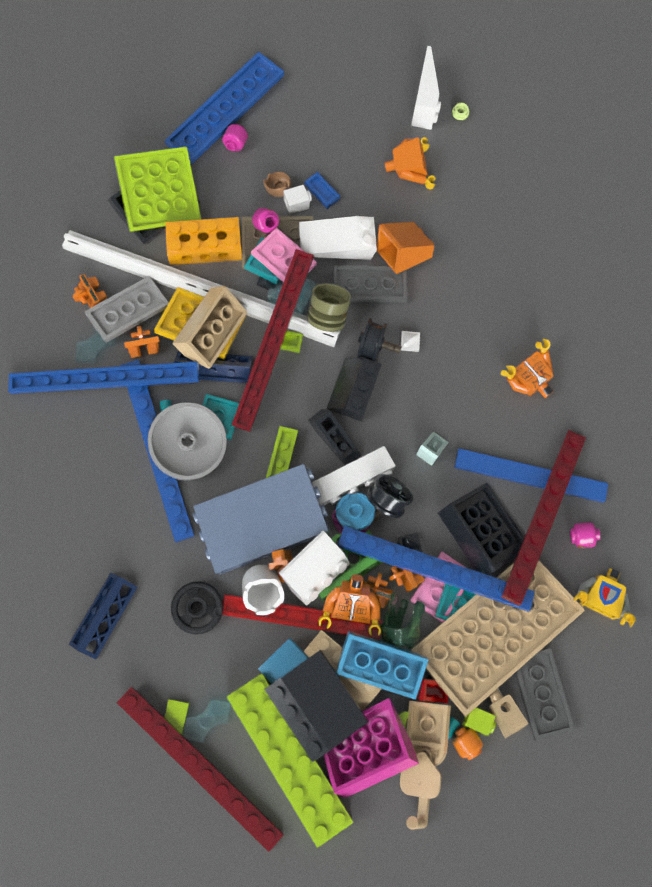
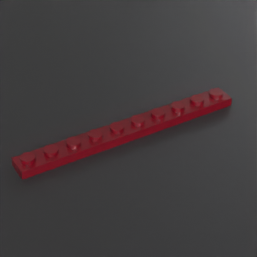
M298 249L294 252L232 422L233 427L251 432L312 264L313 254Z
M568 430L564 437L501 595L502 598L518 606L523 602L586 437L571 430Z
M133 686L130 687L116 703L270 852L284 836V833Z

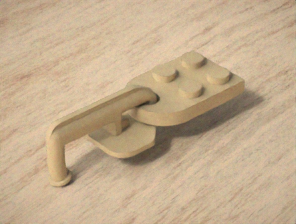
M409 701L407 734L412 742L419 764L401 772L400 787L405 794L419 797L417 818L411 816L406 821L407 827L411 830L422 829L427 826L430 799L437 797L440 793L441 773L436 766L443 762L447 754L451 706Z

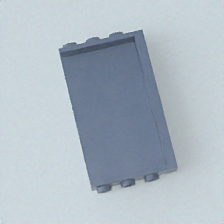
M305 464L193 506L195 510L193 517L195 522L200 525L199 535L206 544L207 549H205L208 560L212 562L215 574H224L269 557L273 551L287 550L314 540L322 531L326 534L331 533L325 516H328L324 504L320 505L318 499L321 497L320 491L312 483V480L315 478L311 468L307 469Z

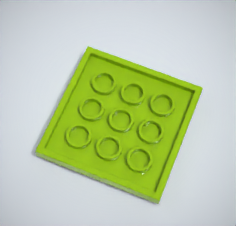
M187 147L114 156L129 232L165 227V222L201 220Z

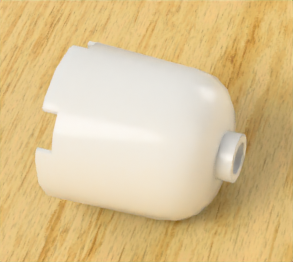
M261 564L252 566L246 571L242 580L245 607L255 611L257 615H267L275 612V608L284 601V591L278 573L275 570H269L268 565Z

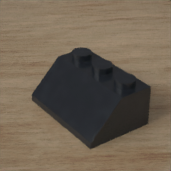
M345 358L326 409L362 422L382 364L366 358Z

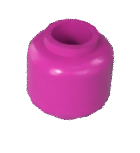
M239 124L230 125L223 135V144L230 151H240L248 139V134L243 126Z
M263 207L255 211L252 221L257 230L271 233L278 227L279 217L274 210Z
M592 522L576 523L573 528H570L571 543L575 544L577 548L595 547L597 540H600L599 528L595 529V525Z

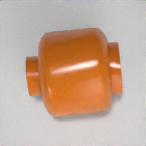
M463 726L454 732L456 736L453 738L452 744L461 758L471 760L482 752L483 742L475 730L466 729Z

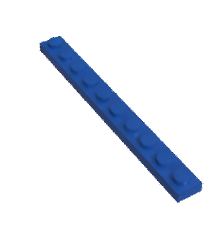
M134 360L120 366L140 365L139 360ZM127 387L174 540L177 543L195 537L177 479L163 473L155 465L149 453L148 433L152 422L157 416L148 387Z
M182 362L10 373L8 392L19 394L199 382V363Z
M346 526L343 528L338 543L340 548L527 612L531 610L535 591L527 589L522 604L518 606L501 597L506 581Z

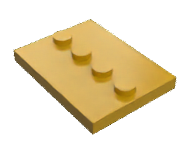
M177 287L154 329L155 333L175 340L204 297ZM245 317L219 354V358L225 359Z

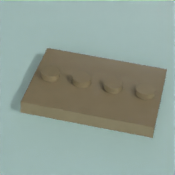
M278 216L279 224L277 228L300 247L299 222L314 221L313 216ZM242 217V269H245L244 266L251 255V251L256 247L260 238H266L270 234L257 230L253 225V217Z

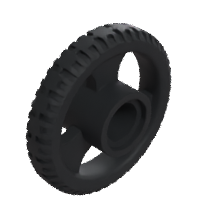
M199 581L190 582L182 586L174 595L171 602V615L175 624L184 632L196 635L204 634L216 627L221 620L224 608L223 600L220 593L212 585ZM199 589H204L211 593L216 604L208 606L204 599L198 597ZM184 594H187L190 598L186 604L187 613L179 616V601ZM198 602L202 603L203 608L201 612L193 613L192 606ZM206 614L212 617V620L202 627H191V622L194 618L200 619Z

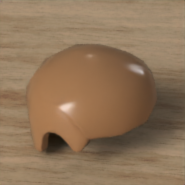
M284 172L269 173L267 179H263L266 192L272 197H283V191L290 189L292 185L290 177Z

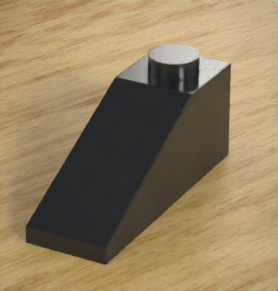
M321 409L308 420L317 434L344 465L362 456L330 410Z

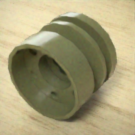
M323 283L315 286L310 300L311 304L307 316L308 322L313 327L326 332H335L343 329L351 301L350 293L345 288L335 284Z

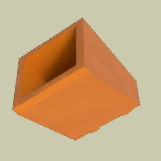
M415 222L384 223L379 225L376 251L396 274L432 258L434 243Z

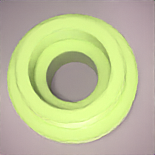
M458 103L453 107L452 115L457 120H465L469 116V108L465 103Z

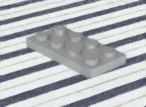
M148 276L86 310L85 315L105 343L165 310L169 302Z

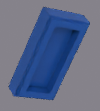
M316 172L304 181V185L326 209L340 200V195L319 172Z

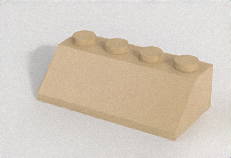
M226 286L210 288L172 344L185 357L198 362L206 368H211L247 314V311Z
M321 630L304 650V653L310 657L319 650H322L336 671L343 648ZM338 675L362 711L381 690V688Z

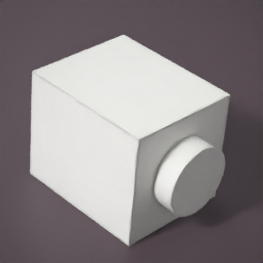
M304 185L283 191L284 202L289 215L309 209L312 198L309 190L306 191Z

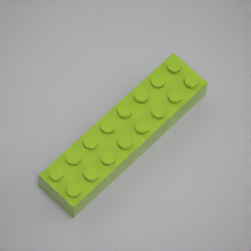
M260 674L228 695L227 699L318 848L354 822L338 795L334 793L330 782L317 761H311L264 690L269 686V683L264 675Z

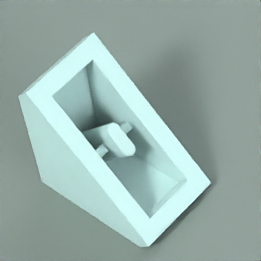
M432 432L421 445L416 455L432 466L449 442L435 432Z

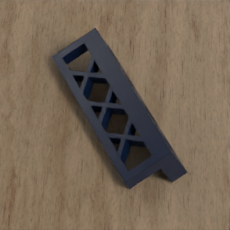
M178 351L174 363L195 361L185 357ZM227 354L225 359L217 357L211 368H206L199 364V380L247 383L251 373L252 356Z
M110 573L68 645L85 655L97 659L138 587ZM123 584L130 587L127 594L120 597L119 591ZM117 603L118 609L116 613L110 615V606ZM107 621L108 627L104 632L99 633L98 627L100 623ZM96 640L97 646L93 653L86 650L89 642Z

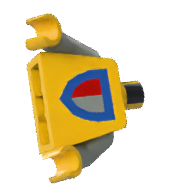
M609 569L606 577L603 575L590 577L580 584L577 595L573 598L574 601L580 599L579 604L581 606H586L613 620L622 617L620 620L621 625H624L627 621L630 628L633 626L636 618L631 614L626 586L617 582L620 576L619 571Z

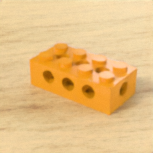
M239 217L165 222L167 256L170 265L242 260Z

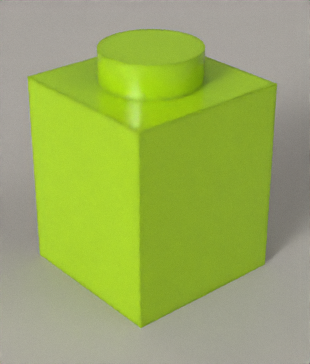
M475 708L464 717L462 726L489 736L496 727V721H494L496 716Z

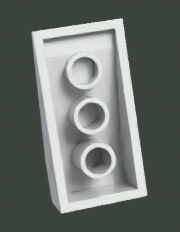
M427 46L411 126L431 130L433 123L437 122L441 102L438 101L439 89L431 46Z
M352 216L299 222L300 248L307 253L313 254L314 257L371 260L377 250L374 217Z

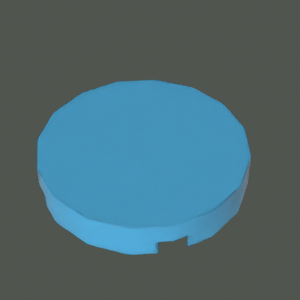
M350 493L339 500L336 505V516L343 528L346 526L360 531L371 525L375 518V508L365 494Z

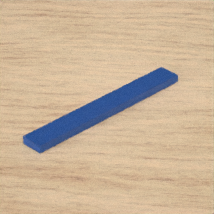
M458 449L454 466L456 469L544 489L551 472L549 469L464 449ZM572 475L565 494L604 503L606 501L608 483Z

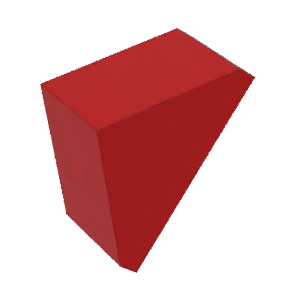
M422 679L416 700L448 703V695L435 680Z

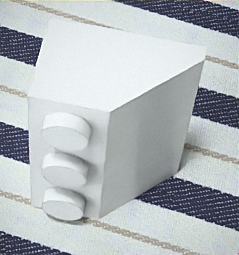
M322 531L279 574L292 593L307 606L340 573L344 572L350 563L341 549Z

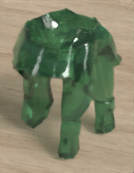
M392 593L384 622L380 624L382 639L388 644L404 645L408 649L414 648L421 637L420 624L421 617L425 612V605L417 601L413 606L411 621L406 627L401 628L409 602L406 599H402L401 607H399L398 613L395 615L398 595Z

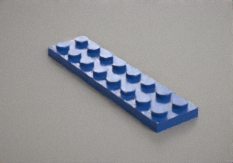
M258 52L165 139V144L170 149L187 147L190 165H192L225 133L230 125L235 124L284 76V71Z

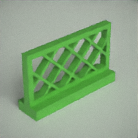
M369 530L365 532L366 534L372 535ZM338 533L331 538L335 544L340 539L341 534ZM340 548L342 552L346 553L347 559L349 553L360 555L359 561L355 564L350 563L347 566L350 568L338 575L328 587L318 594L320 600L324 604L327 595L335 587H340L342 581H351L352 575L355 574L363 577L383 562L367 556L362 559L361 554Z

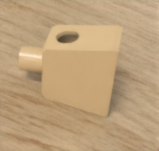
M497 688L489 695L493 702L489 710L492 715L496 716L495 721L504 738L511 736L528 725L527 720L510 694L503 697L499 688ZM501 706L505 707L507 712H503Z

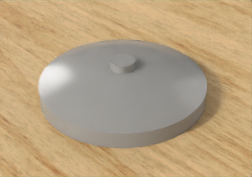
M178 403L164 409L154 419L148 433V449L153 462L163 473L179 480H195L208 475L219 465L226 450L227 439L222 422L210 409L196 403Z

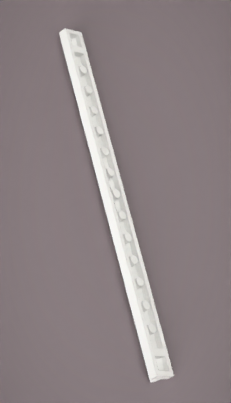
M71 230L68 234L65 233L64 235L65 241L62 246L68 251L142 278L149 276L153 282L175 290L177 287L205 297L208 293L205 290L209 291L210 288L222 286ZM227 287L247 311V316L269 323L275 304ZM297 312L293 313L288 327V331L302 333L304 337L335 347L341 330L335 332L319 330L308 322L307 316ZM324 333L334 336V338L324 335Z

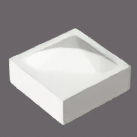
M402 331L401 351L419 352L420 332Z

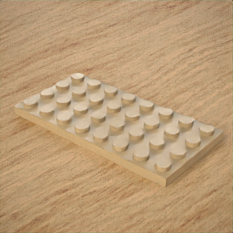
M539 560L528 586L529 590L535 591L529 612L476 594L411 650L412 652L425 655L429 659L426 666L427 672L464 716H467L585 611L577 601L573 600L571 594ZM514 563L502 572L497 579L507 582Z

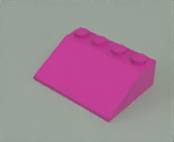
M390 698L364 710L363 713L369 722L324 754L335 794L347 798L419 764L412 742Z

